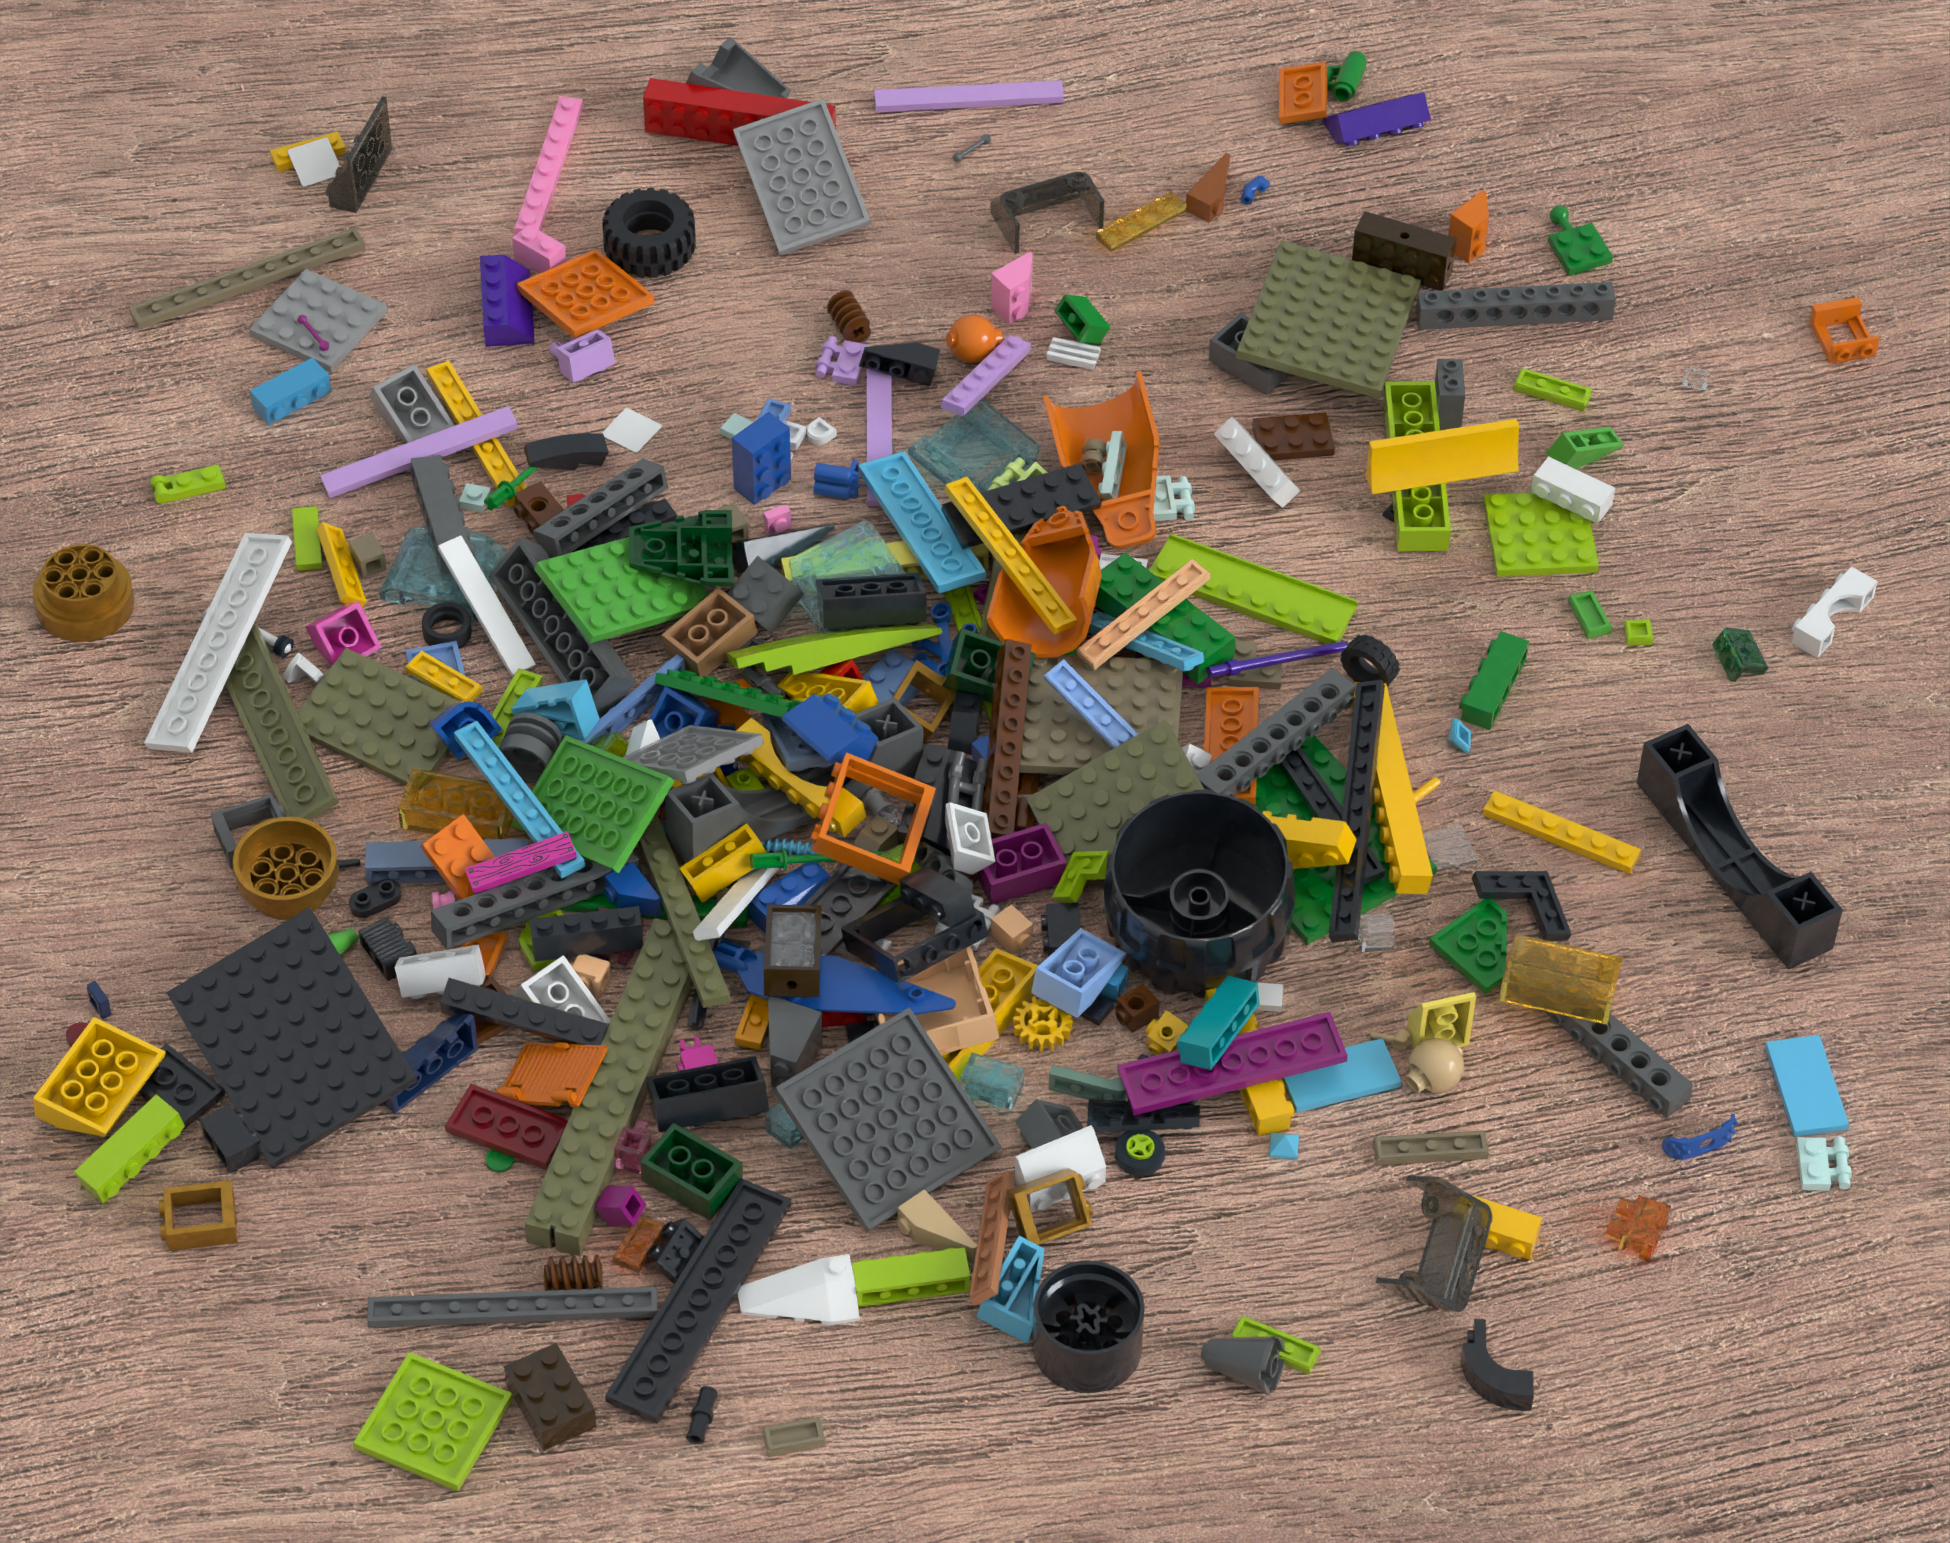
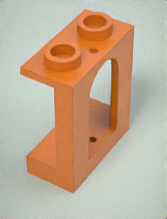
M1859 297L1812 306L1809 323L1829 364L1876 355L1879 336H1870L1860 316L1862 302ZM1847 323L1855 340L1833 343L1826 326Z

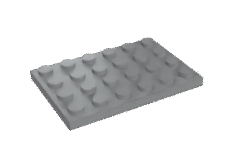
M824 98L733 129L780 256L871 225V220Z

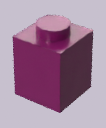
M607 1185L595 1205V1209L608 1226H634L646 1207V1203L633 1186Z

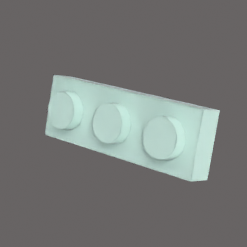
M1112 431L1111 440L1106 445L1107 461L1103 462L1102 466L1104 477L1103 482H1100L1098 487L1099 497L1103 498V501L1118 498L1128 446L1122 431Z

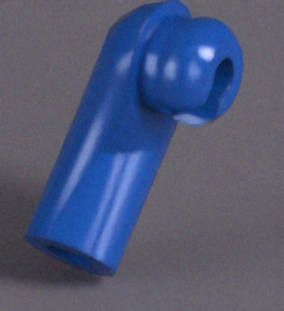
M1262 175L1250 180L1244 185L1241 202L1246 205L1251 204L1255 191L1259 189L1261 192H1264L1270 185L1269 181Z

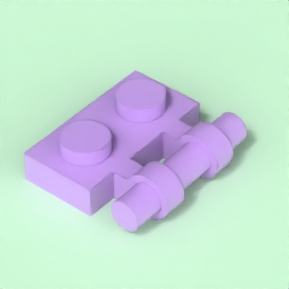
M828 337L827 342L823 343L821 349L822 356L818 358L816 363V376L823 378L828 373L832 374V382L856 386L863 368L859 367L864 347H868V344L844 340L843 346L839 347L836 346L837 339L835 337ZM831 357L837 358V363L831 362Z

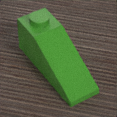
M1602 427L1562 433L1546 454L1550 458L1578 469L1621 449L1624 444L1611 427Z

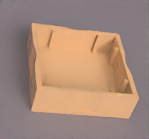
M971 946L905 980L956 1001L954 1009L915 1015L941 1055L999 1039L994 1013L986 990L981 983L978 966ZM904 960L899 961L898 966L903 964ZM875 1013L879 1025L897 1015Z

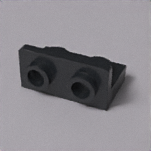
M685 1218L674 1222L669 1221L663 1226L660 1231L661 1237L657 1243L649 1248L646 1253L648 1257L643 1264L646 1269L656 1267L673 1284L676 1283L704 1238Z

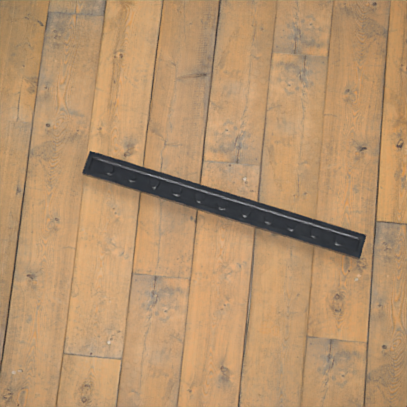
M1382 679L1356 684L1341 821L1347 823L1357 840L1349 863L1336 865L1329 938L1332 943L1358 940L1385 690Z

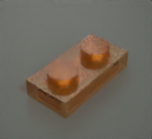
M640 1215L613 1255L614 1264L639 1273L648 1257L646 1256L647 1251L661 1237L660 1231L665 1223Z

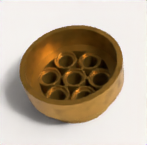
M71 545L52 554L44 563L42 571L37 576L33 586V600L40 624L50 634L67 641L87 642L111 635L127 622L134 609V592L128 570L121 562L113 558L109 552L94 545Z
M278 817L261 822L245 833L234 851L233 867L240 894L250 905L275 919L289 920L309 907L313 912L316 911L331 894L338 880L339 865L336 846L332 837L320 825L304 818Z

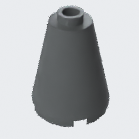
M1276 1336L1211 1338L1202 1347L1201 1359L1204 1360L1206 1367L1256 1391L1270 1395L1269 1389L1275 1391L1282 1375L1284 1361L1279 1360L1280 1351L1285 1352L1283 1339Z

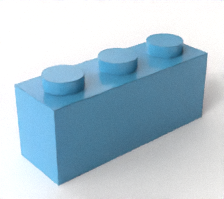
M312 357L251 389L252 408L269 425L330 393L329 374Z

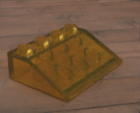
M1515 934L1502 980L1499 1001L1608 1025L1623 957Z

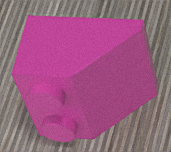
M359 602L347 603L305 626L316 649L331 666L345 648L365 657L382 648Z

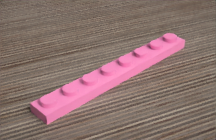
M559 97L514 228L515 235L528 224L541 231L583 108V99Z

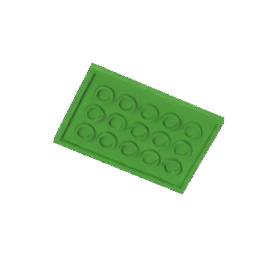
M629 537L539 561L534 568L590 644L681 618L710 595L701 584L629 567Z
M566 735L534 786L532 793L562 832L568 831L573 846L583 859L619 873L675 781L667 775ZM515 818L511 826L527 834Z

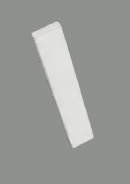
M458 536L438 545L439 553L510 676L513 678L518 668L526 671L535 668L536 664L463 537Z
M779 868L753 869L742 876L693 931L695 940L719 938Z

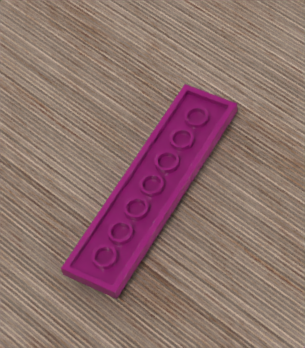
M1331 1012L1239 1034L1211 1070L1181 1063L1180 1050H1175L1117 1065V1071L1134 1116L1347 1062L1348 1055Z

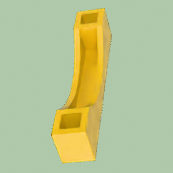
M750 718L737 731L762 734L764 744L755 748L753 753L739 756L735 759L739 762L743 760L756 775L764 776L774 789H781L786 793L791 802L802 805L806 812L815 819L818 816L822 803L827 804L828 798L824 796L827 787L806 782L788 771L774 752L770 731ZM841 788L828 828L830 832H837L843 838L866 818L863 802L845 788Z

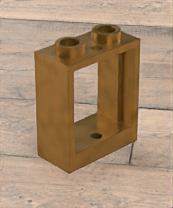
M916 660L906 673L892 698H896L899 701L908 685L911 684L941 704L930 724L905 708L923 727V744H925L934 733L958 691L943 687V677Z
M1067 1168L1006 1190L1019 1236L1040 1245L1092 1226L1090 1217L1093 1216V1211L1089 1201L1084 1198L1082 1190H1085V1183L1081 1174H1077L1076 1171ZM1065 1181L1075 1217L1036 1231L1026 1195Z
M232 1180L163 1188L164 1200H159L160 1217H165V1223L160 1224L161 1240H167L169 1251L238 1243ZM222 1202L223 1223L174 1228L173 1207Z

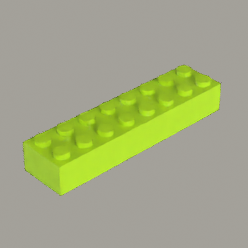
M1435 381L1385 382L1383 410L1386 439L1440 431ZM1446 483L1392 491L1397 551H1448L1451 527Z

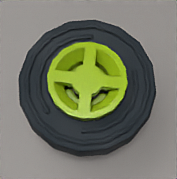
M1151 1130L1126 1131L1119 1137L1115 1145V1159L1118 1166L1124 1172L1133 1176H1147L1155 1173L1165 1160V1145L1161 1137Z

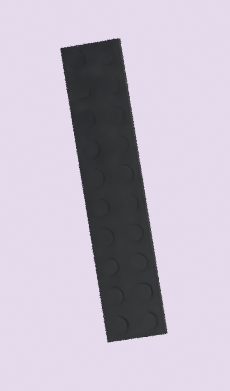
M742 1178L739 1180L606 1393L605 1400L607 1403L656 1424L659 1422L739 1289L790 1209V1198Z

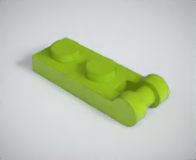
M219 464L166 477L156 475L150 479L151 488L155 491V500L160 504L226 489Z

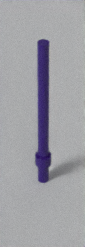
M1342 641L1242 661L1237 659L1228 660L1224 664L1207 667V675L1209 677L1224 674L1233 676L1240 674V671L1343 652L1349 643Z

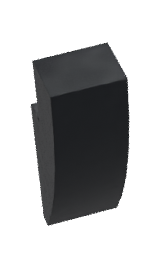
M599 433L554 436L534 441L524 446L525 455L530 467L576 470L578 464L602 466L609 453L604 434Z

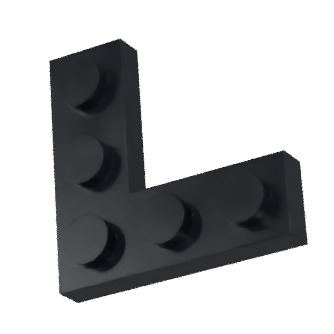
M1548 871L1474 872L1471 879L1479 899H1528L1543 941L1569 940L1572 933Z

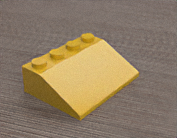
M93 1017L34 1096L35 1117L60 1129L106 1137L165 1057L166 1052Z

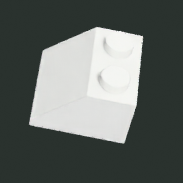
M951 802L947 803L945 823L953 869L973 875L995 862L987 813Z

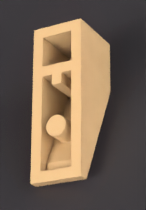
M925 1189L898 1207L897 1225L902 1233L905 1235L909 1234L915 1242L938 1251L947 1248H965L968 1263H975L977 1244Z

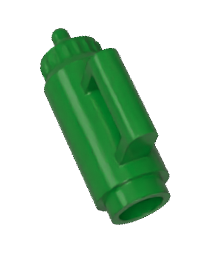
M1353 51L1348 54L1342 66L1327 67V91H1333L1334 97L1339 101H1348L1355 95L1366 69L1367 61L1362 52ZM1333 75H1337L1335 82H1331Z

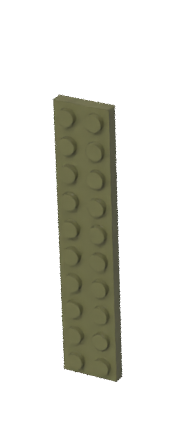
M254 621L225 685L276 797L283 806L285 816L312 820L338 804L339 800L262 634Z

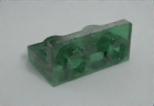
M1725 627L1712 644L1729 680L1732 682H1736L1742 673L1764 675L1769 669L1750 630Z

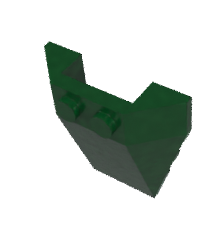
M732 510L699 511L698 516L684 518L681 515L675 517V521L661 524L659 520L629 527V567L705 586H734Z

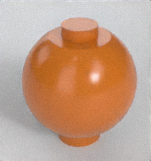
M976 314L965 315L957 319L946 335V344L953 355L960 361L969 364L982 362L1002 343L1001 330L994 328L993 324L985 317Z

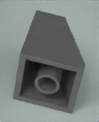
M770 996L768 999L771 1087L775 1088L812 1066L822 1046V1012Z

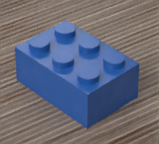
M770 412L732 437L734 490L753 505L768 498L772 492L781 486H785L791 480L790 427Z

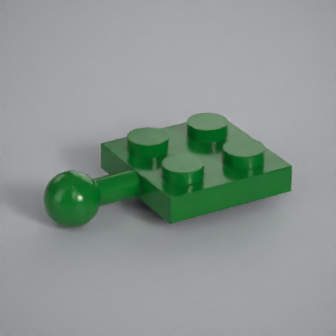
M1558 205L1551 209V221L1560 225L1563 231L1549 235L1547 242L1568 276L1612 263L1613 255L1593 223L1573 228L1568 221L1569 212L1567 208Z

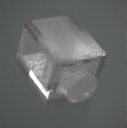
M1392 912L1361 914L1358 940H1355V942H1360L1361 952L1394 950L1396 932Z

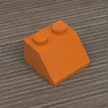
M1484 190L1451 213L1448 236L1457 238L1455 254L1468 263L1476 257H1480L1486 249L1489 213L1487 192Z

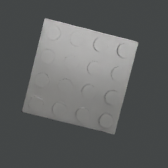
M305 269L253 324L249 331L251 337L304 361L313 357L324 370L332 372L388 311L386 304ZM299 315H305L307 322L321 339L329 342V349L327 351L320 350L317 340L303 324L298 323L297 318Z
M689 725L622 758L667 775L673 780L681 781L682 784H688L696 781V777L702 774L715 772L716 767L733 763L736 757L753 753L755 748L764 743L762 734Z

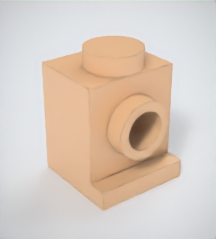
M586 954L578 955L575 962H571L570 965L588 990L595 992V997L600 999L611 979L610 962Z

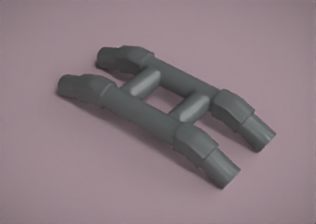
M955 751L953 763L949 770L948 803L951 802L958 805L959 792L973 796L972 809L982 812L983 793L989 760L979 758L977 769L973 776V783L969 784L960 781L966 753Z

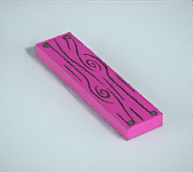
M567 831L467 867L465 870L474 894L574 859L577 855Z

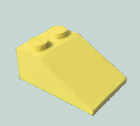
M1475 992L1421 1003L1409 1013L1406 1031L1410 1033L1409 1039L1413 1049L1422 1041L1431 1038H1441L1451 1043L1455 1042L1460 1047L1468 1046L1476 1001Z

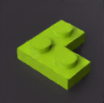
M1073 852L1052 898L1058 903H1076L1082 895V889L1087 880L1105 879L1107 857L1111 852Z

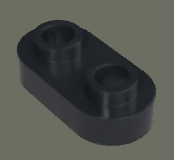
M384 879L353 893L349 899L351 913L359 918H367L396 905L401 899L400 885L395 880Z

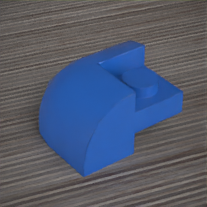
M459 701L449 706L429 723L433 732L458 760L466 753L455 740V731L475 721H478L491 739L503 730L488 710L472 701Z

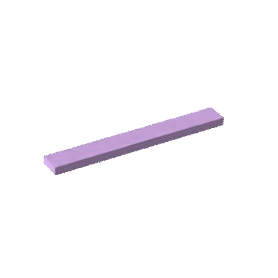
M1062 80L874 90L876 112L1064 103Z
M867 369V462L892 455L891 375ZM867 486V506H880Z
M507 406L320 475L329 498H333L411 469V458L435 455L443 457L519 429L510 407Z

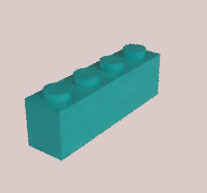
M1232 976L1226 977L1223 983L1216 988L1211 999L1205 1002L1198 1016L1193 1018L1186 1032L1180 1035L1177 1048L1180 1050L1181 1063L1209 1070L1214 1067L1260 1005L1257 982Z

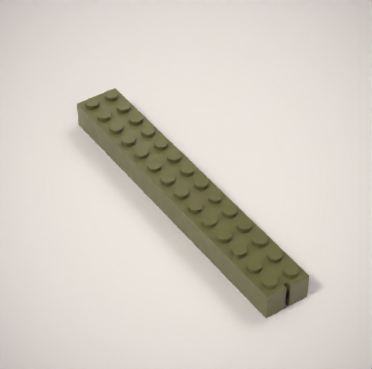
M654 918L600 1045L608 1046L609 1048L579 1107H574L525 1221L527 1243L551 1249L553 1245L551 1229H555L557 1251L581 1256L598 1215L595 1205L607 1185H610L648 1095L646 1077L656 1075L694 984L668 921Z

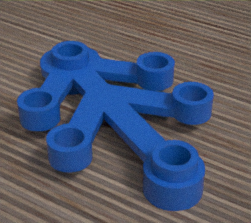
M939 602L931 607L930 614L933 622L942 628V634H939L940 645L927 638L921 639L922 642L916 643L917 641L911 643L915 650L925 649L940 657L942 661L939 664L929 659L926 653L921 652L913 657V662L925 660L921 663L944 678L953 640L950 643L948 627L952 619V612L947 603ZM967 623L962 627L963 629L978 633L977 627L973 623Z

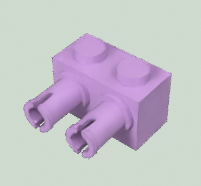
M598 329L576 339L571 336L570 342L564 345L562 342L556 341V344L552 343L549 349L550 354L558 358L560 373L573 383L581 381L596 372H601L615 364L611 338Z

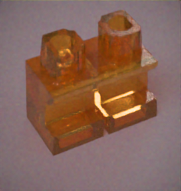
M1638 1195L1636 1202L1621 1197L1615 1215L1625 1218L1627 1221L1624 1223L1612 1218L1608 1224L1606 1236L1619 1241V1250L1631 1249L1640 1253V1259L1650 1262L1658 1241L1668 1223L1671 1206Z

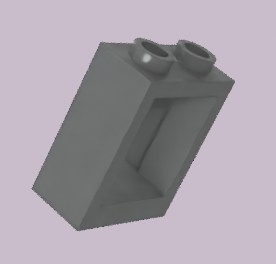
M1437 359L1435 388L1440 430L1459 428L1462 426L1465 403L1462 359Z
M272 794L211 813L214 832L230 869L234 868L233 856L236 848V843L230 830L269 817L271 819L285 817L281 802L276 804Z

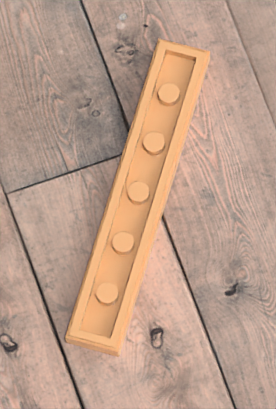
M1194 559L1190 560L1076 650L1077 655L1091 668L1097 669L1211 579L1210 573Z

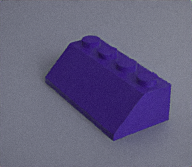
M1425 92L1329 115L1322 118L1335 143H1344L1345 147L1359 144L1358 139L1366 137L1367 141L1381 138L1380 133L1388 131V135L1401 133L1402 127L1410 126V130L1424 127L1423 122L1429 121L1431 118Z
M504 254L480 256L485 347L535 344L532 303L523 297L517 289V283L530 278V270Z

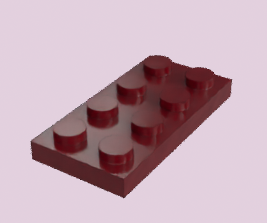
M470 1084L445 1124V1130L450 1134L547 1169L568 1120Z

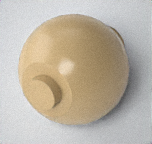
M1431 1038L1419 1043L1413 1049L1408 1062L1410 1073L1405 1076V1080L1409 1087L1418 1094L1423 1090L1438 1094L1454 1088L1460 1081L1464 1071L1462 1049L1455 1042L1451 1043L1441 1038Z

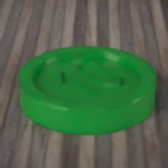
M493 1149L486 1155L487 1167L496 1173L506 1172L514 1164V1157Z

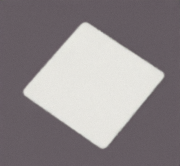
M326 137L288 150V154L303 187L342 175L343 173L331 144Z
M625 408L601 434H604L605 438L637 453L662 425L629 408Z

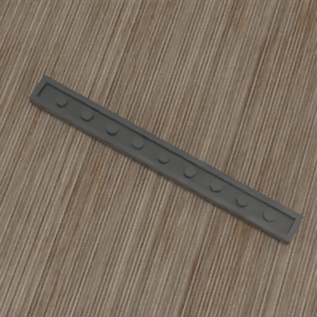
M657 1286L368 1297L367 1322L368 1328L646 1318L654 1317L657 1313Z

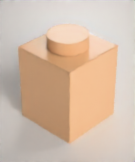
M1011 904L991 918V936L1013 955L1018 950L1028 947L1033 940V923Z

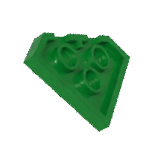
M1484 899L1429 939V945L1485 995L1506 979L1507 912L1492 899Z

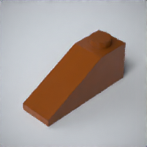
M1225 153L1186 193L1185 211L1207 222H1210L1216 215L1219 216L1222 213L1229 176L1230 154Z

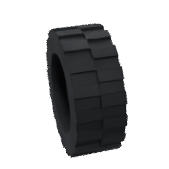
M1357 635L1340 655L1343 669L1355 683L1382 679L1383 683H1386L1388 687L1400 671L1396 655L1382 641L1372 636ZM1365 659L1370 661L1376 668L1371 666Z

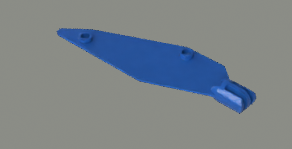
M722 939L713 951L718 966L739 974L748 993L768 1000L770 996H764L765 953L753 952L748 948ZM821 955L819 997H776L816 1011L899 1014L910 1007L914 1015L951 1010L956 1006V1001L947 996L906 981L898 984L879 971L838 956Z

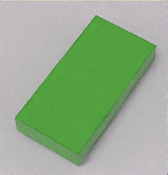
M1593 590L1568 597V603L1587 639L1612 632V626Z

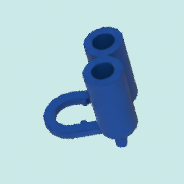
M853 459L850 468L816 463L813 494L839 499L857 498L859 495L858 488H860L861 484L858 483V460Z

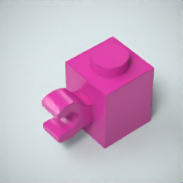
M698 1036L694 1037L695 1045L692 1047H687L684 1040H680V1063L676 1064L677 1071L717 1064L718 1061L713 1045L701 1047V1041Z

